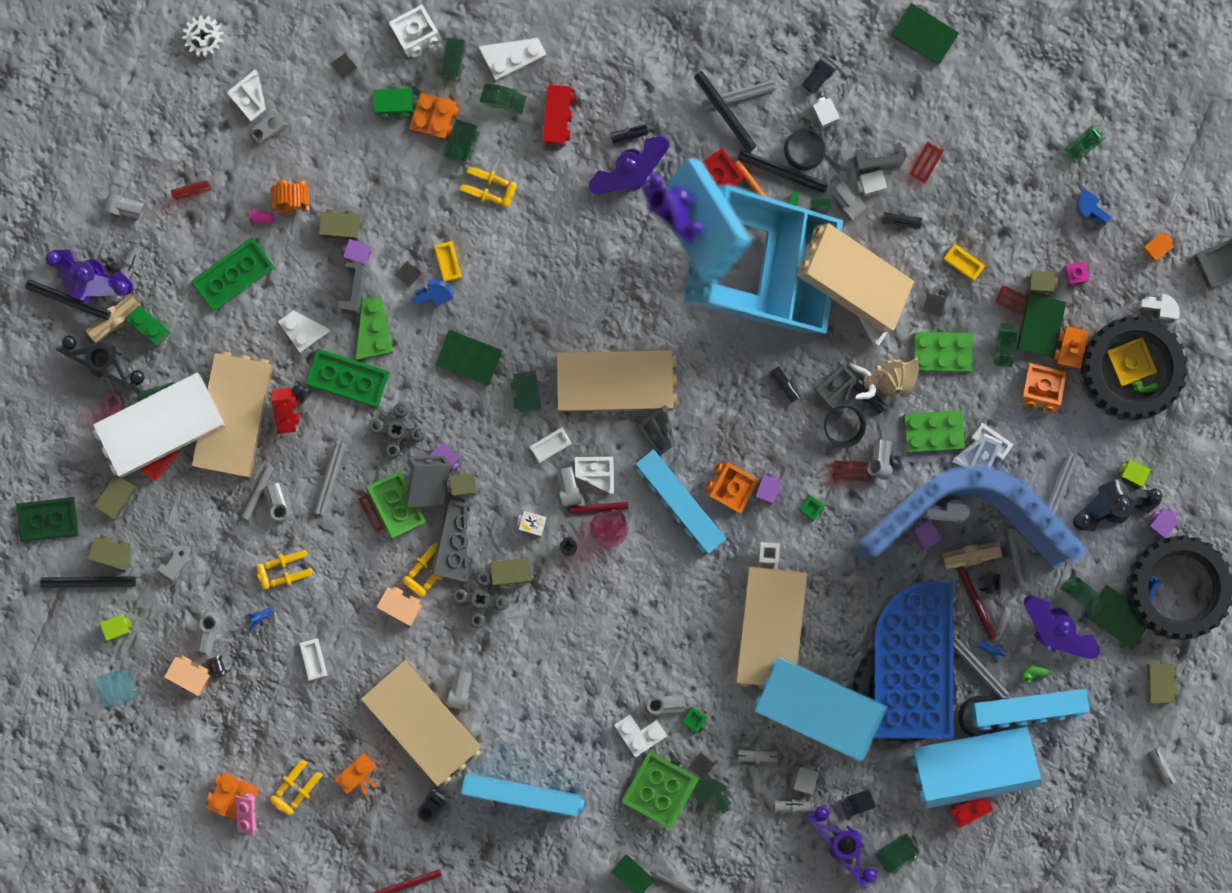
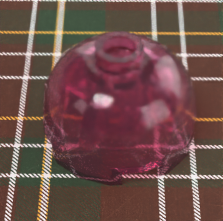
M611 509L612 512L607 513L602 511L594 516L590 522V534L600 546L606 548L618 546L624 542L628 535L629 527L624 514L616 509Z

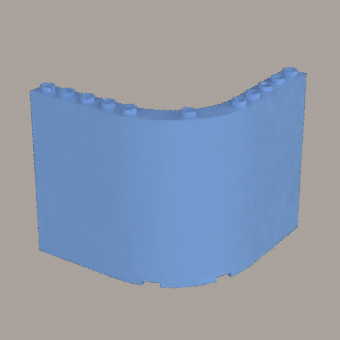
M979 466L956 468L932 478L908 495L852 547L855 553L863 561H866L872 555L880 553L936 500L952 495L977 497L995 507L1053 569H1057L1067 559L1072 564H1075L1088 552L1083 544L1026 484L1003 471Z

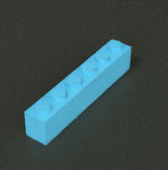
M654 449L636 463L637 469L635 471L642 479L646 477L650 482L647 484L654 494L656 492L659 493L662 497L659 499L666 509L668 507L674 512L671 514L678 524L682 522L686 528L683 530L690 538L694 537L697 540L696 546L702 553L706 551L709 554L726 540L724 535Z
M1087 689L970 704L973 727H979V730L991 729V725L998 724V728L1008 727L1010 722L1024 725L1028 724V720L1035 719V723L1046 722L1047 717L1061 720L1065 719V715L1072 714V718L1083 717L1085 712H1090Z

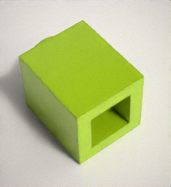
M1130 459L1126 463H1122L1119 469V473H1121L1119 478L1141 488L1144 486L1151 469Z
M123 614L100 622L106 641H111L131 633V621L129 617L125 618Z

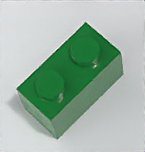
M412 88L373 90L374 113L379 118H390V115L409 117V114H414Z
M139 305L126 319L158 347L171 333Z

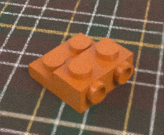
M421 93L409 129L446 141L447 136L451 137L454 126L451 125L453 118L456 119L459 113L457 102Z
M1029 363L1020 403H1023L1029 409L1039 407L1043 408V411L1046 413L1058 412L1061 406L1067 372Z
M722 461L715 466L713 479L706 483L704 488L706 490L705 495L741 514L759 480L734 465Z
M223 773L222 776L218 775L215 780L214 786L217 787L214 794L210 792L206 803L209 804L207 809L237 821L236 796L245 797V794L252 793L256 799L260 788L230 774Z

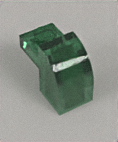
M484 84L480 103L493 108H503L516 114H522L527 96L509 87Z
M1096 121L1063 150L1076 164L1100 145L1109 135Z
M1000 323L995 338L993 365L1013 366L1019 325Z
M1073 574L1060 588L1072 601L1078 603L1093 617L1107 604L1097 594L1098 592Z
M709 778L696 783L693 792L700 804L714 797L723 814L730 810L728 806L731 803L726 794L723 796L721 792L727 790L722 782Z

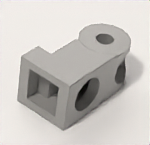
M273 111L250 131V135L258 145H262L281 130L286 129L288 124L279 112Z
M184 545L177 546L168 564L165 566L161 563L157 570L173 581H176L191 559V550Z

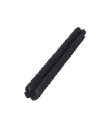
M698 72L694 76L695 81L746 151L751 152L756 148L755 142L704 72Z
M741 150L738 160L821 193H825L828 184L826 182Z
M29 279L26 282L25 288L27 290L104 320L110 319L112 313L110 310L76 299L64 292Z
M42 577L40 586L42 588L135 587L136 577Z

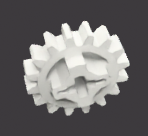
M202 15L199 16V20L193 17L192 24L186 23L189 28L183 29V32L187 35L183 36L182 39L188 41L184 44L185 47H191L189 50L191 54L196 51L197 57H200L201 53H203L206 58L209 52L215 55L213 50H220L218 44L224 43L220 39V37L224 36L223 32H219L222 29L221 25H217L216 19L211 22L210 16H207L206 20L203 19ZM206 25L211 26L215 31L208 30ZM202 33H205L207 35L205 36L204 40L200 38L202 37ZM192 42L199 43L201 48L196 47Z

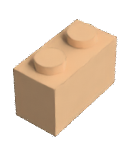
M395 586L392 589L387 587L377 608L412 626L423 607L419 604L420 600L411 595L409 598L403 596L404 591Z
M183 655L181 658L175 657L165 678L197 696H201L212 676L208 674L209 670L201 665H198V667L192 665V660Z

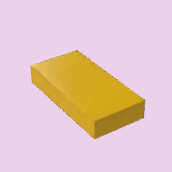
M449 241L435 245L434 249L443 281L450 282L461 279L462 275L453 242Z
M956 244L951 247L943 258L945 262L973 282L985 267L984 264Z

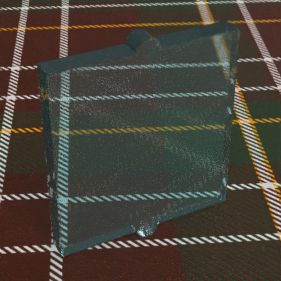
M130 668L97 676L100 688L99 694L102 696L104 707L138 698L134 686L136 682L133 681Z

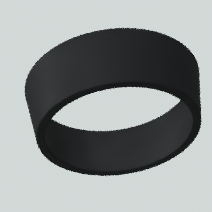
M800 129L793 132L787 138L784 145V154L787 161L799 170H811L817 167L823 161L826 153L823 138L812 129ZM810 131L821 139L823 151L819 159L814 163L801 164L791 157L789 142L797 132Z
M835 407L825 418V434L828 440L838 447L854 446L860 442L865 434V418L854 407ZM841 408L853 410L860 421L857 434L848 441L834 440L826 429L827 421L831 414Z
M973 696L967 699L959 709V724L962 730L971 737L985 734L973 733L966 727L964 711L975 700L993 701L988 697ZM998 724L991 732L987 734L994 733L998 728Z

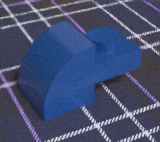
M1084 189L1076 203L1079 216L1085 221L1090 215L1093 222L1105 226L1111 219V216L1096 206L1100 199Z
M439 279L428 280V288L422 287L417 289L413 294L412 300L414 305L433 299L436 306L452 300L454 292L446 282Z

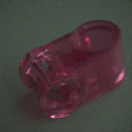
M112 393L105 397L102 420L124 409V399L120 395ZM115 397V400L118 401V404H115L113 408V405L110 404V400H114Z

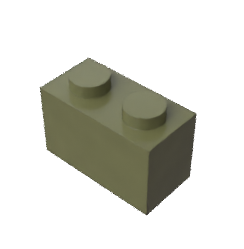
M326 209V212H321L319 235L327 238L359 240L361 217L356 215L357 212L345 211V214L338 213V210Z
M1031 271L1027 275L1026 294L1032 293L1040 296H1049L1057 289L1058 278L1055 277V272Z
M474 474L450 476V481H447L448 493L452 494L454 498L477 495Z
M114 475V477L110 476L107 480L105 491L97 495L95 507L117 520L137 490V487L124 478Z
M101 535L100 538L95 537L88 559L128 571L134 549L130 548V543L119 540L117 544L111 542V537Z
M529 558L490 562L493 585H497V589L509 588V584L516 583L517 587L527 586L528 582L532 581Z
M1147 664L1148 703H1174V699H1177V688L1174 687L1177 670L1173 668V664Z

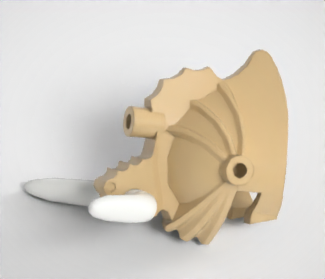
M918 358L906 363L895 359L887 360L882 366L876 365L875 373L879 374L872 375L862 367L849 364L851 369L864 376L865 389L869 390L865 393H859L855 399H870L874 397L878 389L880 393L889 397L900 395V398L910 397L919 373Z

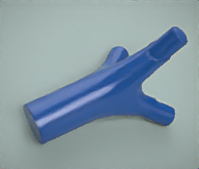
M1150 575L1148 591L1153 602L1155 591L1162 583V580L1157 582L1158 578L1154 577L1152 579Z
M271 607L259 613H248V616L253 617L249 620L252 623L250 632L254 631L260 621L273 614Z
M980 641L977 647L991 654L996 663L999 662L997 655L1006 657V653L999 650L1003 649V645L992 646Z

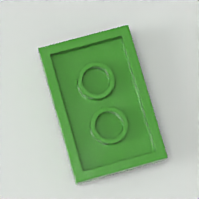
M915 332L914 359L918 358L919 371L972 372V333Z
M962 410L904 414L907 453L965 449Z
M401 471L365 488L390 539L426 523L419 507H407L402 499V494L407 493L408 485Z

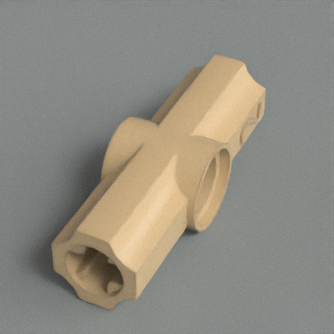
M129 294L115 307L112 306L107 309L112 312L109 320L100 318L86 332L96 343L101 341L110 332L116 331L124 325L126 319L139 305L138 302Z
M998 541L983 545H971L963 547L961 550L941 554L945 570L960 566H972L980 564L982 561L1002 557Z

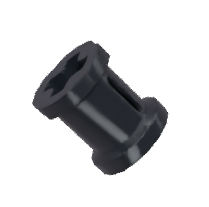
M565 538L560 543V550L564 555L571 556L576 553L577 544L571 538ZM566 542L574 545V548H571V552L563 549V546H566Z
M222 655L206 660L213 673L212 679L229 673L228 670H225Z

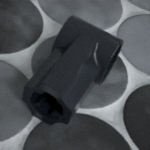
M822 55L813 67V71L803 81L802 86L815 95L839 66L825 55Z

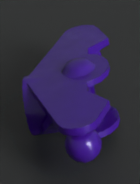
M666 136L645 139L643 151L640 152L634 148L625 150L617 158L616 169L611 172L602 170L596 172L589 183L590 191L593 194L599 195L631 188L633 192L638 190L643 184L648 183L649 177L653 174L652 171L669 148V139Z
M652 174L648 179V184H643L641 187L648 209L683 240L694 245L697 242L695 236L700 235L703 229L698 221H691L689 223L688 204H693L695 201L694 197L686 189L678 185L673 190L662 187L664 182L662 176Z
M67 249L53 250L46 255L45 260L47 264L55 267L67 286L66 293L76 299L92 301L93 296H125L133 291L132 281L122 271L111 276L107 275L103 265L98 260L88 259L77 262L72 251Z
M1034 595L1025 597V609L1037 630L1034 637L1052 652L1059 650L1088 659H1094L1100 654V647L1092 634L1080 636L1076 632V623L1066 610L1062 608L1050 609V602L1048 600L1037 598Z
M823 806L817 807L812 817L809 813L806 814L829 847L831 857L839 860L864 890L867 889L866 883L875 882L877 872L873 868H866L860 878V848H864L865 845L862 843V836L857 830H852L849 825L846 826L849 830L848 832L817 824L818 821H825L829 817L828 809ZM822 829L837 832L832 842ZM842 837H850L853 841V849L848 853H843L838 849V841ZM855 857V871L845 859Z

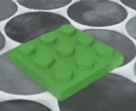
M649 751L622 803L672 830L699 778Z

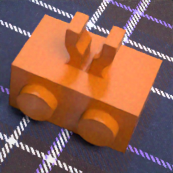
M1068 326L1064 330H1060L1058 341L1061 343L1059 349L1056 348L1053 358L1056 360L1055 365L1078 371L1081 368L1089 331Z
M363 753L335 781L347 794L360 785L362 792L367 796L369 792L362 781L364 780L367 784H371L373 788H376L378 785L367 777L377 766Z

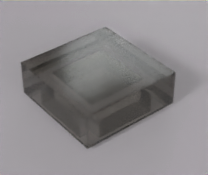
M343 53L331 64V67L343 80L358 68L346 53Z
M406 261L395 276L410 288L422 273Z
M927 293L922 312L941 317L946 298Z
M699 752L689 765V768L704 779L715 763Z

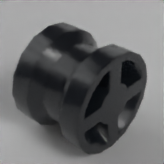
M297 380L292 388V396H296L299 403L304 404L311 391V387L308 385L304 386Z

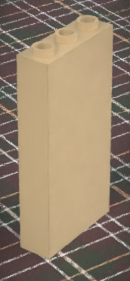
M829 223L818 225L814 229L813 238L806 247V254L799 264L797 273L798 277L882 333L894 331L914 283L905 274Z
M220 351V354L215 353L207 390L225 426L197 440L192 466L251 478L273 365L269 364V360L258 358V361L250 360V356L239 355L238 358L232 357L230 352Z
M672 351L557 353L558 412L658 410L664 405L667 406L668 410H673V405H677V393L673 394V386H677L676 374H673L672 368L676 367V355H672Z
M749 566L736 682L740 683L741 687H751L753 684L759 685V688L763 689L765 680L770 678L772 674L771 666L778 658L786 659L797 665L807 581L806 572Z
M406 660L361 698L437 786L440 784L445 786L452 779L450 776L455 771L459 773L467 766L465 762L469 758L474 760L481 754L479 749L482 746Z

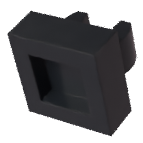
M985 574V577L979 578V581L986 582V587L979 588V591L986 592V594H1001L1000 574Z

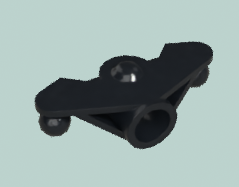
M67 335L62 339V349L56 348V351L90 369L91 374L95 377H105L138 393L140 392V389L136 387L144 382V373L141 370L132 371L129 384L116 354L121 356L122 353L118 352L113 344L97 342V345L69 352V350L76 347L77 340L75 337ZM101 352L108 353V363L103 367H98L95 362L96 356ZM83 354H87V355H86V361H84V360H82V359H80V358H78V357H76V356H78V355H83ZM116 367L121 379L109 374V372Z
M1123 479L1110 481L1101 485L1098 488L1099 494L1073 518V526L1079 531H1095L1100 520L1107 519L1114 524H1122L1129 518L1134 509L1149 514L1161 503L1162 492L1157 488L1144 490L1124 484Z

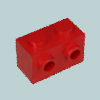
M291 388L272 390L271 403L277 434L296 432V425L300 424L299 414L295 413V408H297L296 396H292Z
M984 797L954 803L951 805L952 808L948 810L957 828H961L992 812L993 808L988 798Z

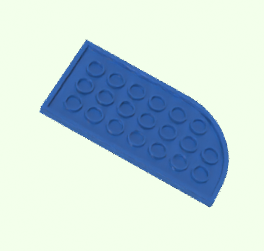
M923 582L912 585L896 594L883 609L875 630V701L887 706L874 735L875 738H953V582Z

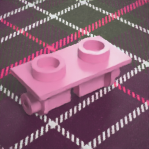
M252 793L245 794V797L236 796L237 832L254 835V830L257 826L255 823V812H253L255 809V797Z

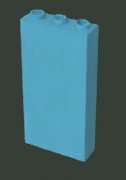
M687 158L665 185V188L673 190L678 185L686 189L694 197L695 201L693 204H688L689 223L691 221H698L703 229L700 235L695 236L697 242L694 245L683 240L674 231L673 233L702 280L718 284L742 253L746 251L752 240L703 163Z
M778 658V660H775L770 669L772 674L763 684L764 692L762 696H758L755 702V711L859 761L864 760L887 706L786 659Z
M1027 726L913 748V756H910L912 767L917 769V773H915L916 784H920L922 790L919 791L921 803L925 802L926 809L1041 786V776Z
M471 773L465 775L462 794L572 816H578V812L582 813L585 801L581 799L582 795Z

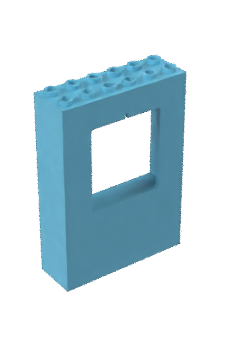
M717 185L742 225L766 232L758 293L754 295L703 281L689 259L683 302L797 333L826 334L832 299L798 277L797 273L799 264L806 254V247L813 238L814 229L818 225L829 223L842 232L843 220L732 186Z

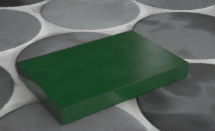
M911 3L891 36L939 66L958 37L959 32Z
M1029 293L1016 349L1054 358L1066 302Z
M449 330L435 366L489 386L503 350Z
M75 497L17 503L20 542L79 535Z
M1107 584L1084 615L1130 649L1134 648L1146 631L1143 622L1135 617L1134 609L1130 608L1129 603L1131 601Z

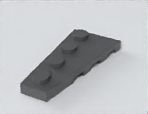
M447 499L431 572L432 575L469 583V576H467L468 539H466V529H468L467 503Z

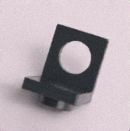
M870 789L846 796L841 802L847 821L851 820L855 814L876 808Z

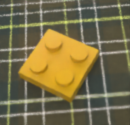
M1143 337L1106 352L1121 387L1157 373Z

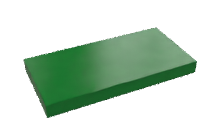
M251 237L194 278L191 283L214 313L275 269V267L255 239Z
M317 348L305 385L378 408L390 372Z

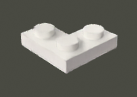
M628 715L614 725L635 757L667 737V734L657 720L640 730L632 716Z

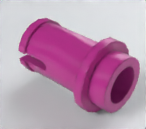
M257 209L251 210L249 222L272 225L274 212L257 211Z

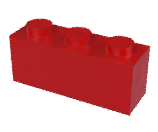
M548 85L543 144L566 146V141H570L571 130H567L568 122L572 123L573 111H569L570 104L574 103V92H571L570 86Z

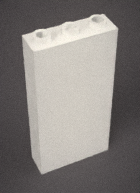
M195 373L94 424L95 430H93L96 439L98 441L101 440L104 446L101 448L106 458L109 457L112 462L110 468L113 474H118L122 478L224 427L225 424L200 374Z

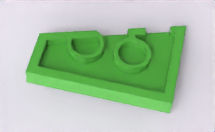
M378 296L362 300L356 361L393 353L382 297Z

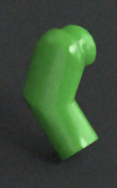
M1139 380L1132 383L1134 388L1132 390L1136 394L1147 395L1159 390L1157 382L1143 385L1142 381Z
M1031 665L1022 671L1021 680L1023 683L1028 684L1036 676L1047 678L1049 669Z

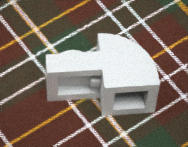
M1161 294L1159 301H1156L1157 298L1145 297V299L1139 301V309L1158 311L1157 319L1171 321L1179 319L1180 311L1178 304L1172 297L1166 294Z
M760 542L758 567L778 569L780 543Z

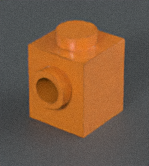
M1161 232L1141 250L1154 264L1174 247L1172 244L1173 240L1169 235Z

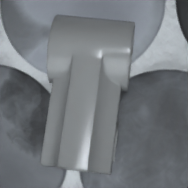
M844 182L837 185L830 192L841 205L844 214L850 221L853 222L867 211L865 204L859 197H855Z
M108 193L104 208L105 213L141 220L144 203Z
M881 439L874 441L873 457L867 467L870 475L881 480H887L892 475V467L889 464L890 441Z
M572 467L557 470L563 508L582 503Z
M280 483L264 487L272 518L280 523L287 521L290 513ZM279 508L285 510L281 518L275 516V512Z
M208 614L200 619V628L195 648L196 651L212 653L216 631L219 626L218 618L213 614ZM207 618L212 619L214 622L211 629L205 626Z
M455 671L447 707L466 711L472 673Z
M683 695L652 697L646 702V709L651 714L685 712ZM653 700H657L660 703L658 711H653L650 708V703Z

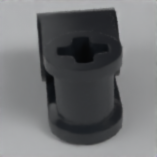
M436 785L419 808L418 818L423 822L432 821L438 812L444 808L451 796H446ZM424 808H429L432 811V816L429 819H424L421 816V811Z

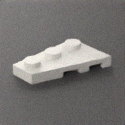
M538 38L479 46L496 81L547 56Z

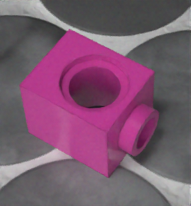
M1085 261L1066 265L1063 268L1067 287L1089 281Z

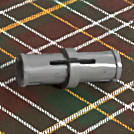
M132 243L126 258H123L122 261L124 263L120 269L128 278L134 267H137L138 264L136 262L143 250V247Z
M1160 747L1148 752L1156 766L1155 771L1159 772L1165 788L1177 783L1169 769L1170 764L1166 762Z
M756 749V751L738 750V755L746 756L738 757V762H755V764H760V762L777 763V758L769 757L777 756V751H760V749Z
M796 799L791 801L774 800V813L786 812L796 815V813L813 814L814 811L813 801H796Z

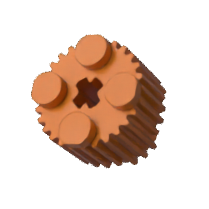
M279 180L277 184H273L270 187L271 210L279 209V213L285 214L293 213V211L302 209V212L309 211V187L307 182L296 181L293 184H288L287 180Z

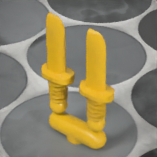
M474 167L467 168L466 173L487 180L489 185L493 182L508 187L503 200L500 197L489 194V189L486 188L482 191L469 185H461L460 191L481 198L480 202L483 203L486 199L496 204H501L502 202L503 207H509L517 188L515 182L509 183L506 179L496 177L495 171L488 173Z
M438 543L432 544L421 558L417 557L415 559L417 564L409 571V576L403 578V583L421 597L426 595V590H429L436 580L443 579V577L431 575L423 587L412 579L418 574L420 569L428 567L426 563L436 553Z
M306 550L283 556L281 553L278 554L279 558H276V560L267 561L264 565L262 563L256 565L258 579L263 590H268L270 586L276 587L284 583L291 586V582L309 577L312 574V568L289 575L288 572H285V577L271 580L270 584L265 568L270 569L279 565L285 568L286 563L306 557Z
M304 760L300 761L287 777H282L285 782L276 791V796L273 795L270 798V802L287 816L293 815V809L298 808V805H300L305 797L307 799L310 798L309 792L323 776L317 772L310 778L303 789L299 787L297 791L300 793L291 803V807L282 801L279 797L285 793L287 788H289L288 786H295L294 780L308 764Z

